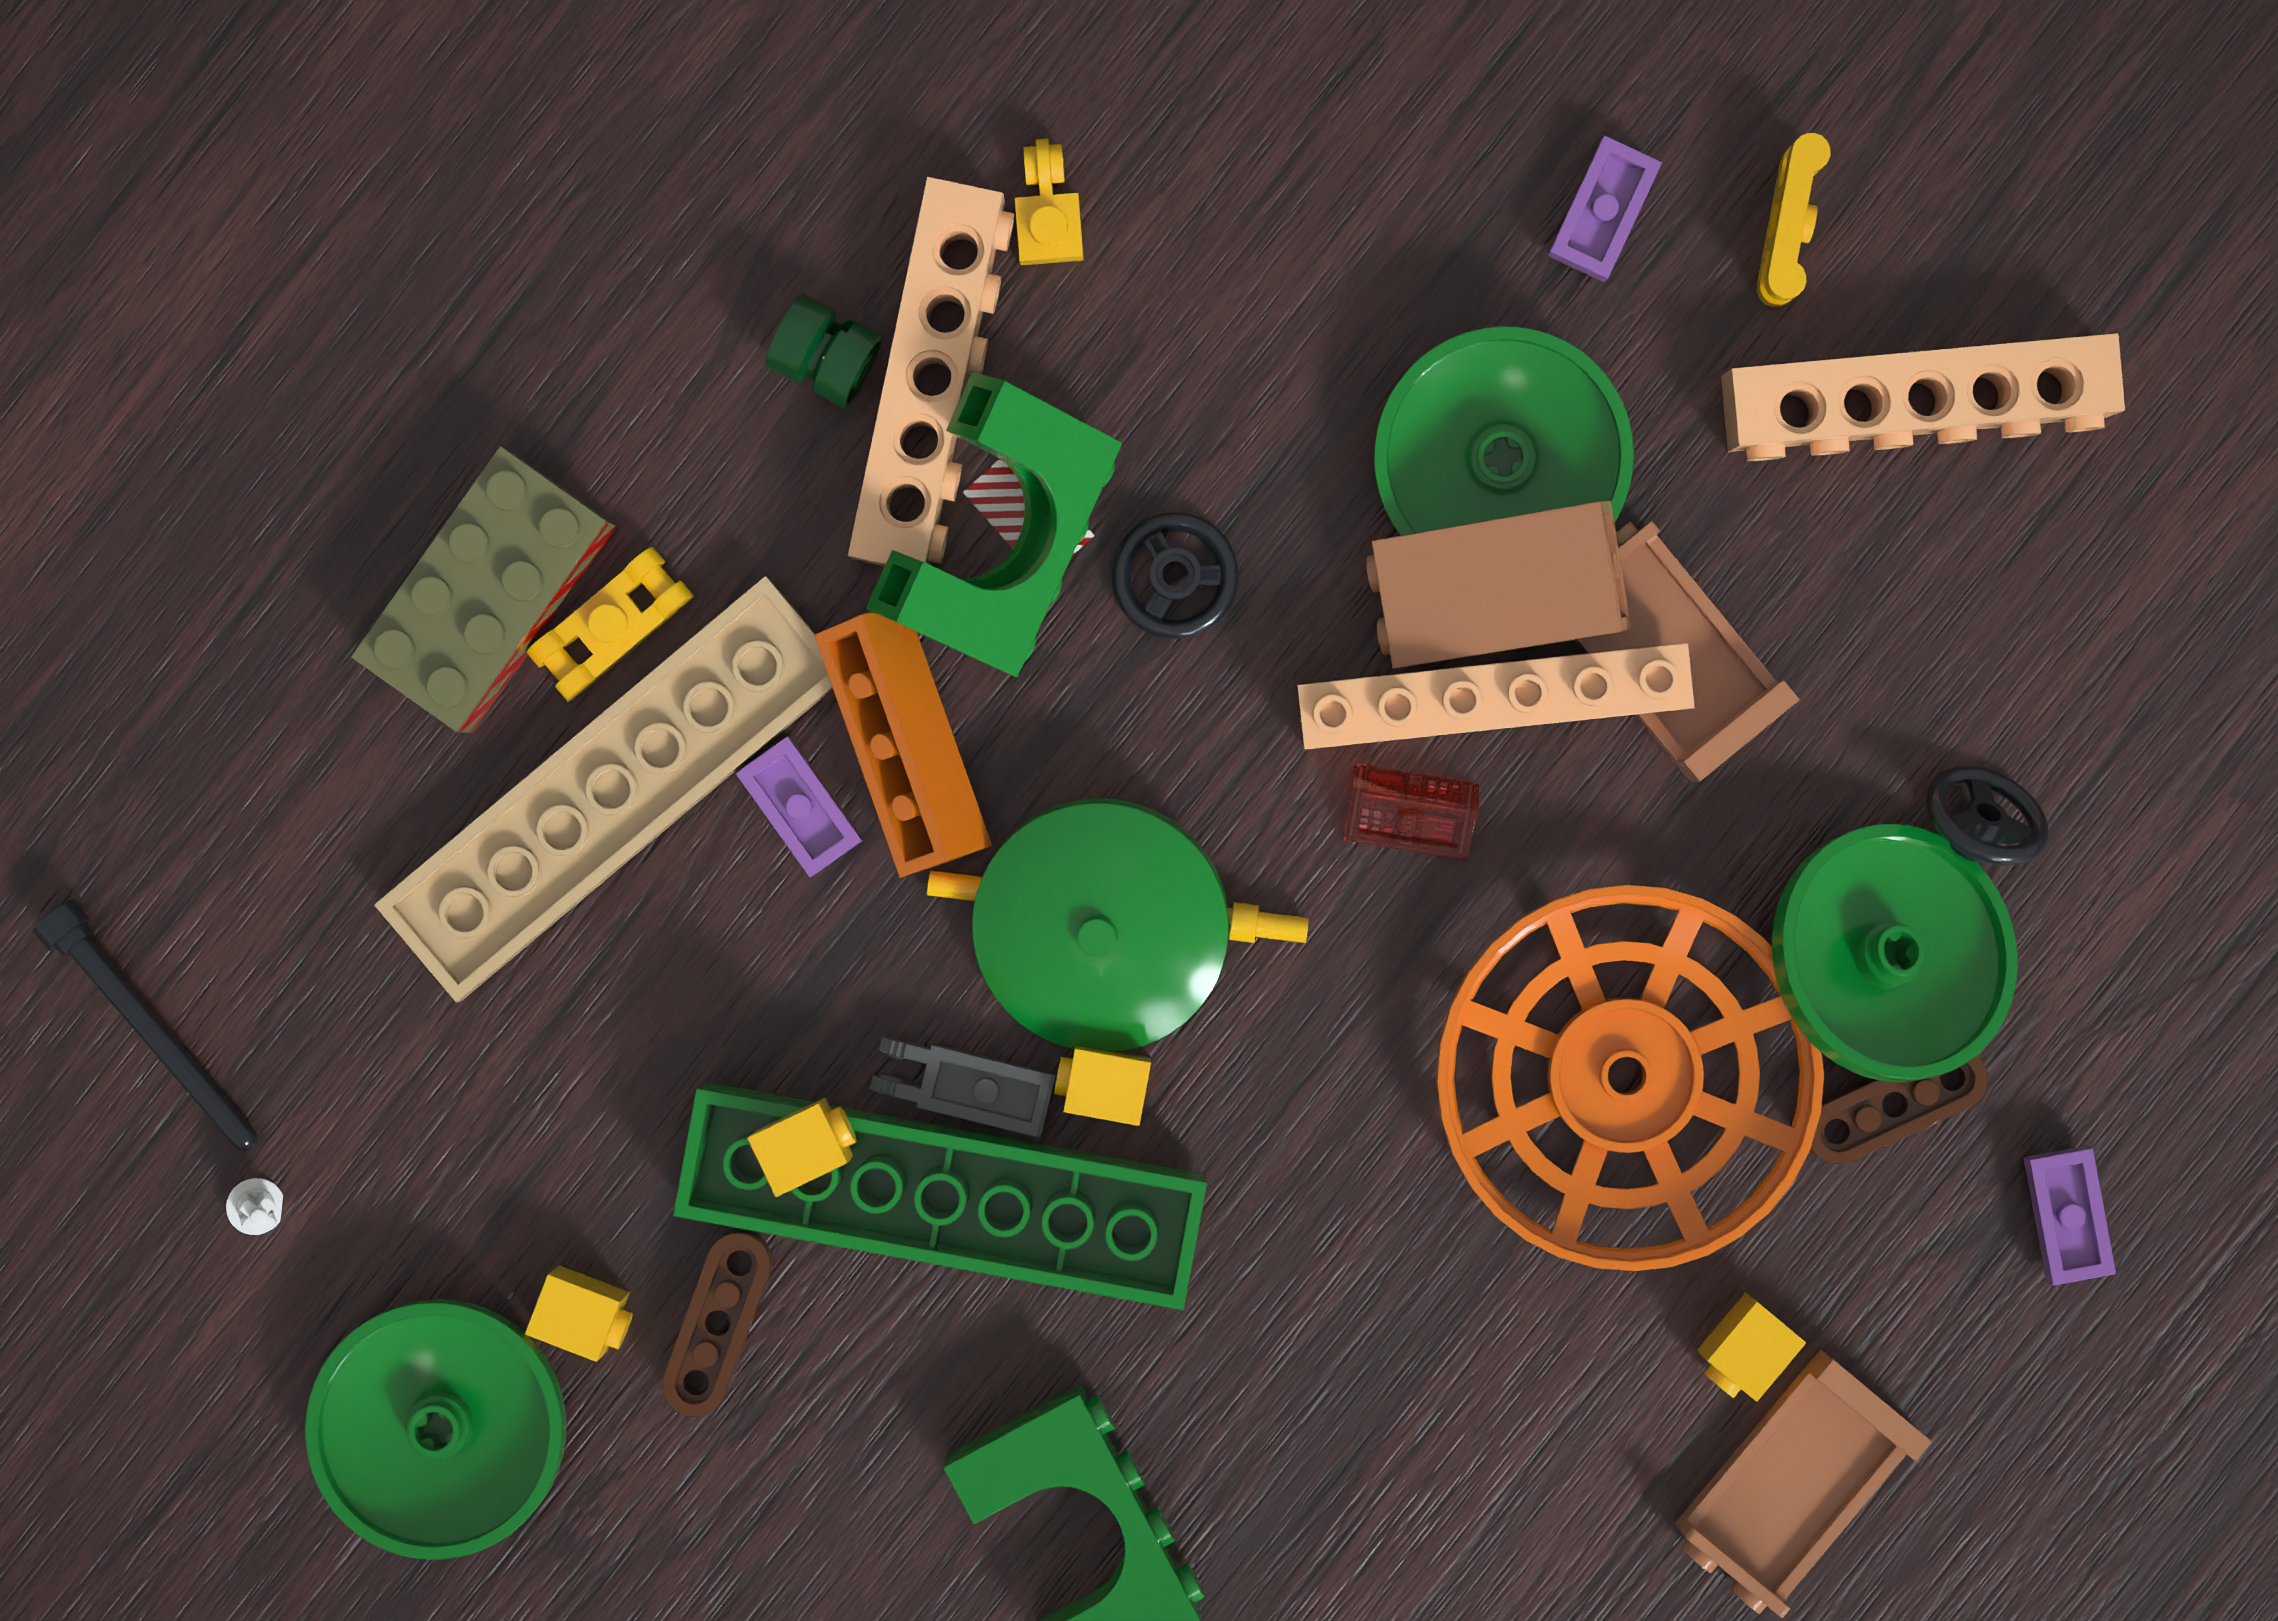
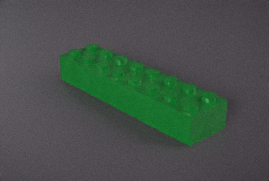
M706 1082L696 1089L673 1214L675 1217L1184 1310L1207 1186L1206 1174L841 1107L857 1139V1142L849 1145L853 1157L847 1164L776 1197L750 1145L748 1137L754 1131L814 1103V1101ZM829 1104L831 1110H833V1109L839 1107V1106H835V1105H830V1104Z

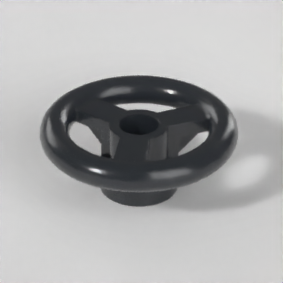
M1179 512L1163 513L1142 521L1124 537L1113 560L1112 586L1121 610L1138 628L1160 638L1185 639L1209 630L1227 613L1233 603L1238 587V565L1230 543L1214 525L1192 514ZM1178 531L1198 537L1212 550L1218 565L1200 566L1196 557L1188 550L1177 547L1170 548L1162 533ZM1143 544L1146 545L1154 558L1150 567V581L1155 592L1146 608L1136 598L1131 584L1132 563ZM1173 563L1182 565L1188 574L1186 582L1178 587L1168 585L1163 579L1164 569ZM1198 585L1218 586L1211 603L1197 615L1183 620H1167L1162 618L1172 600H1180L1190 596Z
M1961 766L1941 772L1929 784L1926 793V807L1929 817L1938 832L1950 843L1951 849L1962 858L1973 862H1987L1995 865H2018L2033 860L2045 848L2049 835L2045 814L2034 797L2010 778L1985 768ZM1967 785L1971 802L1964 812L1951 816L1945 802L1947 792L1956 786ZM1992 791L2009 800L2022 813L2028 826L2008 816L2003 807L1994 801ZM2000 844H2019L2016 846H2000Z

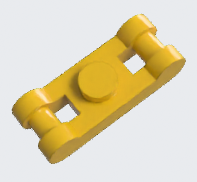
M1806 133L1800 136L1783 153L1780 160L1757 280V295L1765 305L1770 307L1786 305L1798 296L1806 285V273L1804 268L1797 263L1801 242L1807 244L1810 242L1817 218V205L1808 204L1813 176L1828 163L1831 156L1828 141L1817 133Z
M654 547L646 549L634 558L620 574L556 628L538 639L527 650L526 653L539 668L545 665L559 681L555 688L567 702L573 700L686 606L694 597L682 581L675 583L662 568L665 560ZM642 584L656 599L644 612L630 597V594ZM578 638L581 639L593 654L580 665L565 650Z

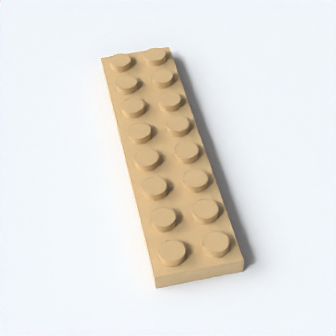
M765 576L374 904L375 907L456 1003L462 1001L833 690L814 636V631L772 581Z

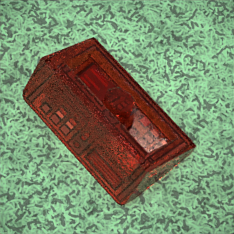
M1356 764L1352 773L1342 840L1468 860L1479 810V785L1471 781Z

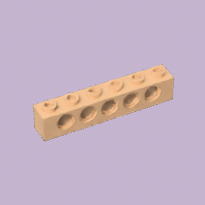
M927 177L848 557L854 561L885 567L891 551L895 550L929 565L930 562L942 563L949 531L948 526L939 525L943 500L955 501L962 464L952 462L957 437L947 432L946 429L966 387L970 374L972 372L982 374L988 339L978 337L983 312L991 314L995 312L1001 276L991 274L996 249L1008 250L1014 223V213L1004 211L1006 203L1002 192ZM955 240H968L978 248V254L974 263L961 270L952 269L945 265L942 260L945 248ZM943 302L957 303L965 312L964 320L960 327L949 333L938 332L929 323L932 310ZM930 364H941L951 371L949 387L943 393L936 396H928L921 393L916 385L919 372ZM917 426L930 427L938 435V444L935 451L923 459L909 457L905 454L903 448L906 434ZM905 488L919 490L923 493L925 499L922 514L910 522L896 520L893 518L890 510L893 496Z
M2118 333L1732 368L1721 376L1728 452L1746 451L1747 461L1786 457L1785 447L1810 445L1812 456L1844 453L1850 451L1849 441L1867 439L1874 440L1875 450L1913 446V435L1937 433L1938 444L1961 443L1977 440L1976 429L2001 427L2002 438L2026 437L2041 434L2040 424L2064 422L2065 432L2091 431L2105 428L2104 418L2125 411ZM2041 372L2050 373L2058 379L2061 385V397L2057 404L2048 403L2039 395L2037 380ZM1977 378L1987 379L1996 387L1998 402L1993 410L1984 409L1975 401L1973 385ZM1913 384H1922L1933 393L1935 407L1930 416L1920 415L1910 406L1908 395ZM1848 390H1859L1870 399L1872 411L1866 422L1856 421L1846 412L1844 399ZM1785 395L1797 396L1806 404L1808 420L1804 427L1796 428L1783 420L1780 413V404Z
M1688 643L1298 685L1304 750L1695 708Z

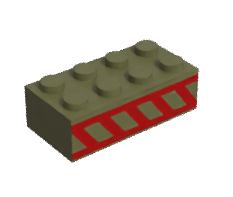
M500 446L351 658L454 731L473 733L528 655L526 653L527 650L541 637L618 526L515 453Z

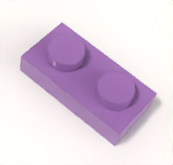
M1604 135L1547 256L1605 283L1612 272L1662 162Z
M787 736L735 773L809 877H813L863 841L861 835L791 737Z
M2081 1146L2023 1157L2046 1282L2054 1286L2116 1274L2093 1148Z

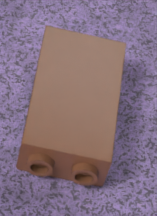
M1611 500L1372 541L1374 554L1367 556L1366 566L1369 584L1374 593L1380 592L1384 617L1379 618L1377 621L1379 646L1384 656L1391 655L1392 668L1611 634L1631 629Z
M1629 521L1616 531L1631 629L1573 640L1585 654L1688 643L1695 708L1636 714V717L1690 782H1700L1800 699L1784 680L1776 681L1657 536L1660 530L1654 522L1650 521L1637 530L1633 523Z
M1820 1349L1675 1522V1525L1687 1539L1681 1549L1707 1572L1712 1573L1717 1566H1720L1736 1581L1730 1587L1731 1591L1755 1612L1761 1614L1768 1606L1778 1616L1783 1618L1791 1609L1786 1603L1787 1597L1906 1455L1916 1462L1932 1441Z

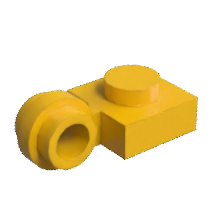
M1048 138L1036 139V146L1023 147L1026 185H1039L1040 196L1015 198L1020 265L1083 261L1078 193L1053 195L1052 183L1065 182L1062 144L1049 145Z

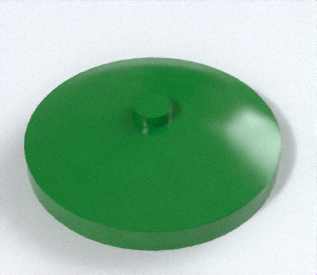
M1500 326L1482 328L1453 337L1434 347L1409 368L1389 396L1382 412L1375 441L1374 464L1381 500L1392 524L1401 536L1610 500L1615 523L1630 488L1633 473L1634 447L1631 426L1624 404L1612 382L1592 359L1578 348L1551 334L1528 328Z
M1088 798L1059 804L1040 812L1019 826L1002 843L987 866L977 890L972 919L973 942L978 964L988 987L1003 1008L1021 1025L1034 1034L1063 1047L1075 1049L1076 1046L1106 1052H1117L1145 1046L1163 1038L1184 1024L1201 1007L1215 986L1224 963L1229 934V912L1224 888L1214 864L1196 839L1183 827L1156 810L1137 803L1110 798Z
M1878 824L1848 832L1826 842L1813 851L1792 874L1780 897L1774 917L1772 958L1777 984L1783 1001L1791 1017L1808 1040L1829 1059L1851 1072L1867 1078L1889 1082H1910L1945 1074L1959 1068L1977 1056L1992 1041L2007 1017L2012 1004L2018 973L2016 937L2009 912L1998 889L1977 862L1969 861L1959 856L1951 849L1950 843L1938 834L1909 825Z
M447 1299L420 1300L393 1307L374 1316L350 1333L330 1354L317 1376L309 1398L305 1423L306 1450L312 1474L322 1496L340 1520L357 1535L383 1550L401 1556L428 1560L452 1559L482 1551L500 1542L518 1529L542 1503L553 1485L563 1459L567 1428L566 1410L560 1385L549 1361L528 1335H525V1332L517 1325L498 1313L472 1303Z

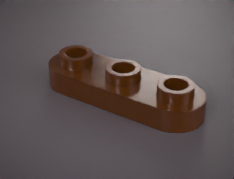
M1977 1055L1966 1064L1957 1068L1960 1077L1958 1083L1952 1088L1943 1087L1940 1075L1910 1082H1889L1869 1079L1822 1101L1821 1115L1810 1151L1828 1163L1836 1165L1849 1164L1967 1110L1977 1104L1985 1094L1988 1085L1987 1069L1981 1058ZM1897 1092L1901 1096L1902 1106L1897 1113L1887 1115L1882 1107L1883 1100L1889 1093ZM1833 1119H1840L1845 1127L1843 1136L1837 1141H1828L1824 1133L1827 1123Z
M735 1230L726 1233L714 1243L707 1255L662 1381L663 1394L667 1403L682 1415L699 1417L709 1414L719 1406L728 1391L773 1265L772 1253L768 1244L756 1233L747 1230ZM735 1251L746 1252L752 1259L751 1270L738 1272L733 1269L730 1264L731 1254ZM716 1310L725 1312L730 1319V1328L723 1332L714 1330L708 1321L709 1314ZM699 1370L705 1373L709 1381L708 1388L702 1391L692 1389L687 1383L688 1372Z

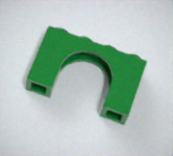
M972 372L946 431L1001 459L1014 472L1023 492L1025 506L1024 521L1019 538L1010 554L998 566L985 574L972 578H956L923 561L892 550L866 609L977 661L1018 677L1024 662L1034 651L1036 635L1050 604L1060 593L1063 582L1062 577L1073 552L1087 533L1089 517L1100 492L1113 475L1115 459L1122 443L1006 381Z
M1079 1384L947 1455L943 1468L973 1524L1036 1491L1051 1487H1071L1088 1492L1101 1500L1116 1517L1125 1543L1123 1556L1116 1571L1100 1588L1039 1621H1201L1198 1601L1206 1597L1201 1583L1189 1563L1179 1567L1168 1547L1169 1544L1176 1541L1171 1527L1159 1507L1149 1511L1138 1491V1488L1146 1485L1144 1478L1131 1453L1127 1450L1119 1455L1107 1433L1114 1430L1115 1425L1108 1409L1098 1394L1089 1399L1082 1385Z

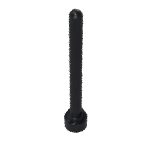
M71 899L40 921L32 932L49 951L56 949L62 957L69 954L231 1144L240 1151L252 1149L257 1143L255 1130L90 939L94 933L87 925L90 917L78 903Z

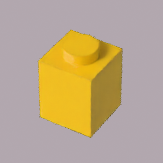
M1076 1046L1073 1059L1060 1058L1054 1094L1066 1096L1063 1111L1065 1113L1139 1126L1151 1058L1123 1052H1106Z
M826 1098L754 1131L748 1137L750 1145L776 1197L847 1164L853 1157L849 1145L857 1142L853 1128L843 1109L839 1106L831 1110Z
M559 1265L547 1275L525 1335L597 1362L608 1351L609 1346L619 1349L626 1336L633 1313L623 1309L630 1292Z
M1745 1292L1697 1351L1711 1363L1704 1374L1732 1398L1742 1389L1757 1402L1806 1342Z

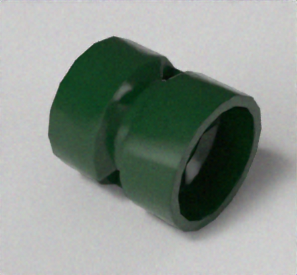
M802 293L793 302L778 327L766 355L765 366L797 384L807 378L812 380V390L814 393L846 409L855 399L867 379L878 356L884 337L853 319H849L843 324L838 323L834 309Z

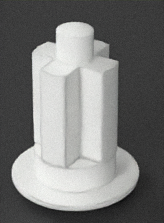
M251 1178L242 1181L232 1189L226 1203L228 1219L237 1230L245 1234H264L272 1230L280 1222L283 1194L274 1183L266 1179Z

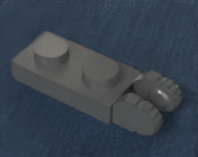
M882 1036L879 1050L886 1053L887 1056L900 1060L909 1059L927 1065L922 1086L904 1081L893 1075L882 1074L872 1075L870 1090L916 1102L917 1108L1021 1134L1041 1137L1056 1077L1055 1073L937 1044H932L930 1048L922 1044Z

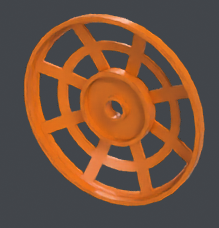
M1626 884L1589 888L1551 900L1517 919L1490 942L1466 972L1449 1005L1439 1040L1436 1071L1440 1119L1451 1153L1470 1187L1491 1212L1523 1239L1559 1258L1593 1268L1623 1271L1673 1267L1707 1256L1743 1236L1769 1214L1793 1184L1811 1149L1821 1115L1824 1083L1822 1052L1802 1033L1783 1001L1774 972L1772 946L1766 939L1737 916L1702 898L1663 887ZM1622 903L1659 906L1678 912L1662 947L1650 943L1619 941L1596 944L1584 948L1571 913L1589 907ZM1702 922L1720 930L1747 951L1769 977L1779 996L1742 1010L1736 998L1719 978L1700 963L1687 957ZM1547 924L1560 959L1548 965L1528 982L1513 1001L1507 1014L1473 1002L1472 1000L1481 983L1502 956L1528 934ZM1621 960L1654 964L1640 999L1612 998L1606 1000L1592 966L1599 963ZM1678 975L1687 978L1701 989L1719 1009L1723 1018L1689 1031L1677 1017L1665 1010V1005ZM1568 976L1582 1010L1566 1023L1559 1034L1525 1022L1528 1013L1539 999L1560 980ZM1790 1020L1796 1039L1799 1064L1797 1107L1791 1127L1754 1112L1758 1100L1760 1069L1757 1045L1753 1034ZM1462 1026L1497 1038L1493 1051L1491 1079L1494 1104L1498 1116L1464 1132L1458 1114L1454 1081L1457 1043ZM1734 1042L1739 1069L1737 1096L1734 1104L1702 1091L1704 1071L1701 1055ZM1515 1045L1549 1058L1547 1070L1549 1093L1518 1107H1515L1511 1085L1512 1054ZM1622 1057L1635 1058L1642 1068L1640 1084L1637 1088L1627 1093L1616 1092L1608 1081L1610 1066ZM1693 1115L1724 1127L1725 1129L1720 1138L1708 1153L1692 1167L1681 1172L1667 1141L1678 1134ZM1561 1116L1569 1128L1584 1139L1571 1175L1562 1171L1548 1160L1531 1141L1527 1131ZM1744 1136L1781 1150L1772 1170L1753 1194L1728 1216L1707 1227L1691 1191L1702 1186L1724 1167L1739 1148ZM1509 1140L1516 1153L1536 1175L1556 1190L1564 1193L1553 1229L1550 1230L1533 1221L1506 1200L1485 1175L1476 1156ZM1608 1150L1624 1153L1643 1151L1657 1180V1184L1628 1189L1603 1187L1596 1185ZM1667 1202L1683 1236L1682 1239L1666 1244L1636 1248L1596 1246L1577 1240L1589 1203L1600 1207L1634 1209L1656 1206Z

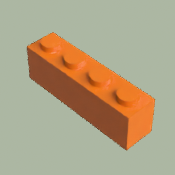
M871 612L859 615L815 634L818 648L899 877L920 872L992 846L917 632Z

